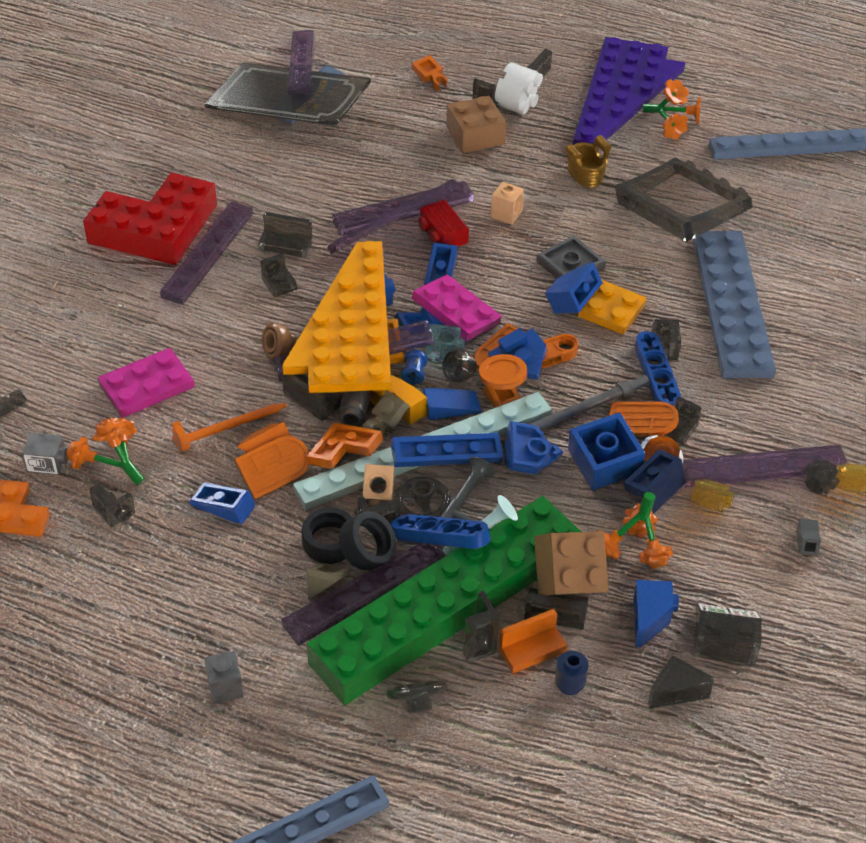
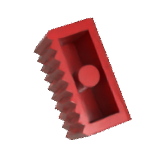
M445 199L420 208L418 225L423 232H427L432 244L434 242L459 247L469 242L468 226Z

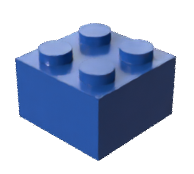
M620 412L570 429L568 451L592 491L629 478L644 464L645 451Z

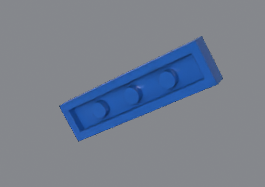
M499 433L392 437L390 441L394 467L469 464L471 457L482 458L488 463L501 462L504 458Z

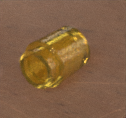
M845 462V465L838 464L835 486L842 487L841 490L866 494V465Z
M705 478L703 481L696 479L690 501L696 502L697 506L723 513L725 508H731L735 493L730 492V485Z

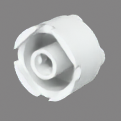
M511 62L503 70L507 72L504 79L499 78L495 91V101L499 102L497 105L519 114H526L527 110L530 107L534 108L538 102L539 96L536 93L542 82L543 75L535 70Z

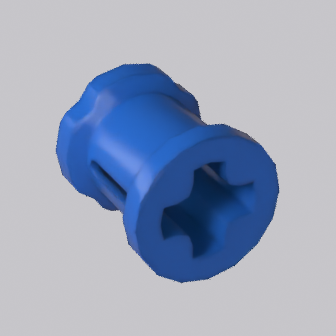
M409 350L404 356L405 367L401 370L400 375L403 381L410 385L423 382V367L427 365L428 360L426 354L420 350Z

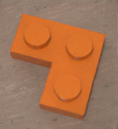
M334 422L307 455L309 465L333 469L346 452L370 457L383 441L382 432Z
M0 480V532L42 537L50 516L49 508L25 505L30 492L28 482Z

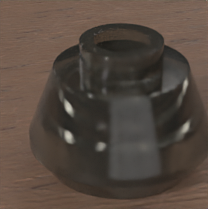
M456 347L445 355L442 370L449 382L457 384L473 377L476 371V361L463 348Z

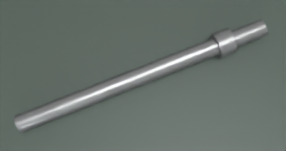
M643 375L631 381L625 380L617 383L615 388L534 421L530 425H535L540 430H543L620 397L623 399L633 394V391L649 385L648 377Z

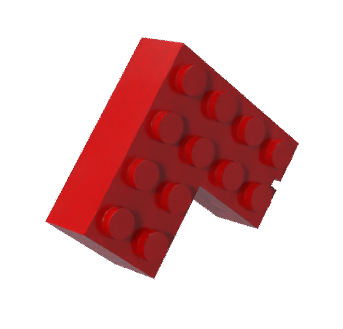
M171 172L150 201L105 191L97 201L96 207H93L83 220L87 243L176 266L217 206L215 183Z

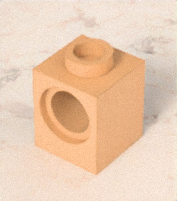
M502 182L492 194L491 218L512 225L523 210L524 189Z
M365 464L362 498L369 500V505L386 506V501L393 502L395 467ZM377 478L385 479L387 484L385 491L380 494L374 493L371 489L372 482Z

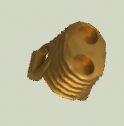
M601 135L594 139L593 144L582 142L568 145L565 151L568 158V172L580 185L592 188L602 184L612 148L611 145ZM598 148L604 152L602 157L599 154Z

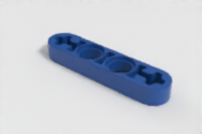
M641 332L636 337L635 350L644 375L648 377V386L654 402L669 403L678 410L681 393L658 335L653 332ZM655 359L661 364L652 365L648 363V360ZM663 378L667 380V383L659 384L655 379Z
M406 514L395 518L391 523L395 537L400 541L470 549L481 548L491 541L488 525L482 521Z

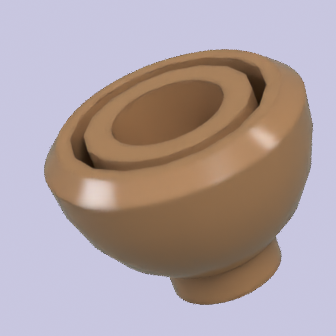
M269 323L263 330L262 347L270 359H278L285 356L296 343L295 334L279 323Z

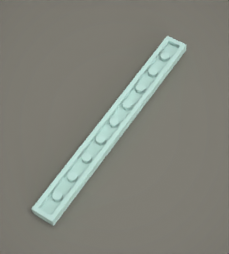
M536 392L422 436L499 433V436L507 434V426L510 421L530 424L551 415L552 409L541 394ZM391 447L376 452L370 457L360 458L294 483V492L303 508L308 510L363 489L365 464L394 466ZM421 466L395 467V476ZM377 478L372 482L371 485L384 481L385 479Z

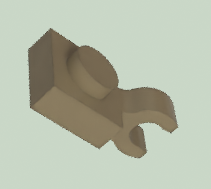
M386 390L372 410L376 417L366 421L362 428L379 430L383 436L388 425L395 428L409 408V405Z

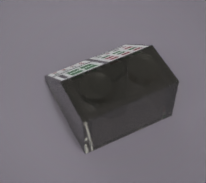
M697 603L694 656L755 665L761 646L762 618L757 611Z

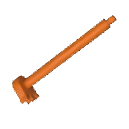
M285 402L281 404L275 403L187 434L181 422L177 421L172 423V439L179 451L183 452L190 449V442L280 412V409L286 408L287 405Z

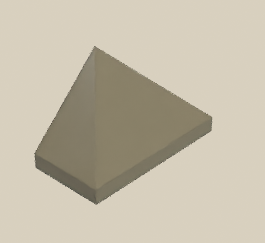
M325 562L309 568L307 571L308 600L349 575L351 568Z

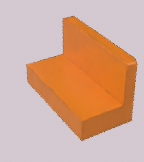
M554 609L500 630L498 651L512 674L567 652L568 645L556 628L557 613Z

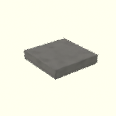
M574 235L537 254L536 261L556 278L589 262H594L598 272L606 268V261Z

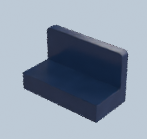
M659 449L624 481L625 490L642 499L646 492L653 493L656 496L652 507L654 514L685 484L682 459Z

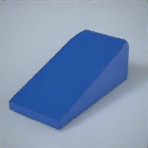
M433 242L424 285L447 274L450 277L453 276L458 256V246Z
M441 388L423 389V394L427 397L428 420L477 414L482 411L476 391Z
M206 482L201 485L189 501L192 506L238 524H243L255 508V502L250 491Z

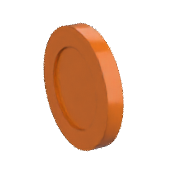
M494 355L485 359L480 364L479 378L484 385L492 389H512L521 385L526 380L527 365L522 359L513 355Z

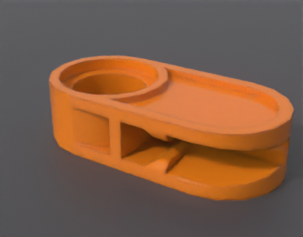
M560 334L543 340L547 347V353L541 368H548L575 358L579 343L577 338L571 334ZM567 344L570 345L572 348L565 350L560 348L559 346Z

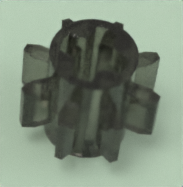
M815 459L803 471V474L807 476L804 483L813 493H824L826 495L830 489L834 490L840 482L836 478L839 471L832 462Z

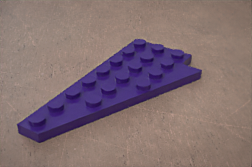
M605 37L574 135L573 145L582 142L593 144L594 139L598 135L607 140L638 113L644 104H648L665 89L667 80L671 79L674 81L683 73L685 62L666 59L669 47L660 44H647L640 41L622 40L617 37Z

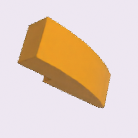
M391 375V390L388 391L409 405L402 419L409 425H412L427 415V397L415 387ZM386 390L368 391L370 393L369 401L376 406Z

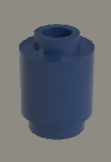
M567 651L562 653L557 660L555 683L559 690L566 695H575L583 690L586 685L589 663L582 653Z

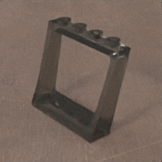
M676 157L638 177L615 185L618 204L685 242L753 208L752 198L748 196V193L742 187L735 189L730 186V183L725 178L718 180L713 177L709 170L703 169L701 171L696 168L692 161L687 160L684 162ZM680 174L730 202L701 214L686 217L644 193L670 177Z

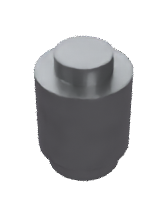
M348 391L343 393L339 415L340 420L344 424L358 426L365 419L370 393L368 391Z

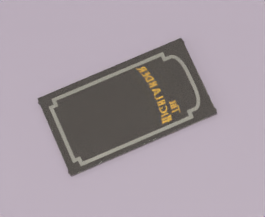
M242 62L205 103V108L337 126L371 83V78Z

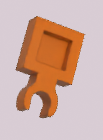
M431 55L412 63V70L424 83L431 81L433 88L437 91L440 88L439 83L447 87L448 79L442 74L443 68Z

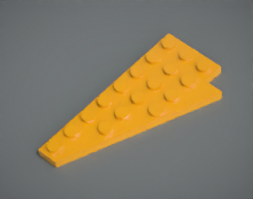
M382 241L357 242L283 363V375L308 374L309 393L391 390Z

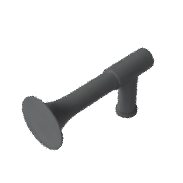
M471 457L469 459L471 473L440 517L479 521L459 511L480 479L494 476V469L487 461L479 457Z

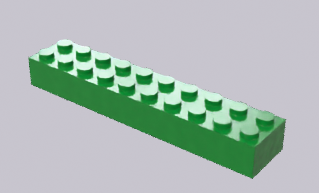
M541 496L516 512L518 516L517 521L505 519L490 528L491 541L487 545L477 549L461 547L307 642L308 664L345 706L537 581L534 536L582 531L550 501Z

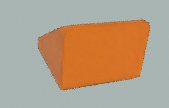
M485 386L482 389L484 395L495 408L520 399L516 388L497 390Z

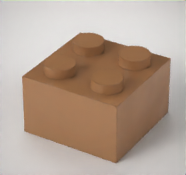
M490 96L447 104L446 127L462 153L505 144L506 121Z
M604 532L549 533L534 536L538 596L609 592Z

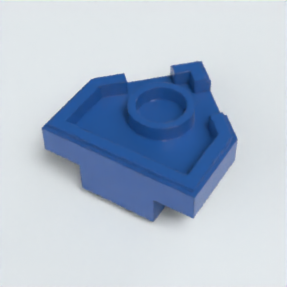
M519 328L498 340L499 347L488 352L489 357L500 354L519 357L527 365L528 379L538 380L541 365L547 353V347L533 328L526 332Z
M510 421L507 426L508 438L504 443L505 466H509V470L536 475L562 456L563 451L556 444L552 445L543 437L544 433L535 425Z

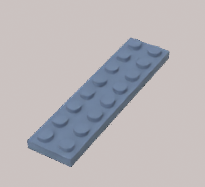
M694 231L692 239L722 378H774L776 368L742 231Z

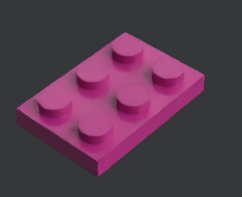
M448 274L414 290L412 294V299L466 342L499 325L502 316L493 310L492 307L488 306Z
M171 348L98 377L100 387L121 418L195 387L194 379Z

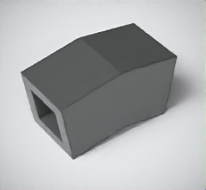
M799 519L796 532L800 554L818 555L821 543L818 520Z

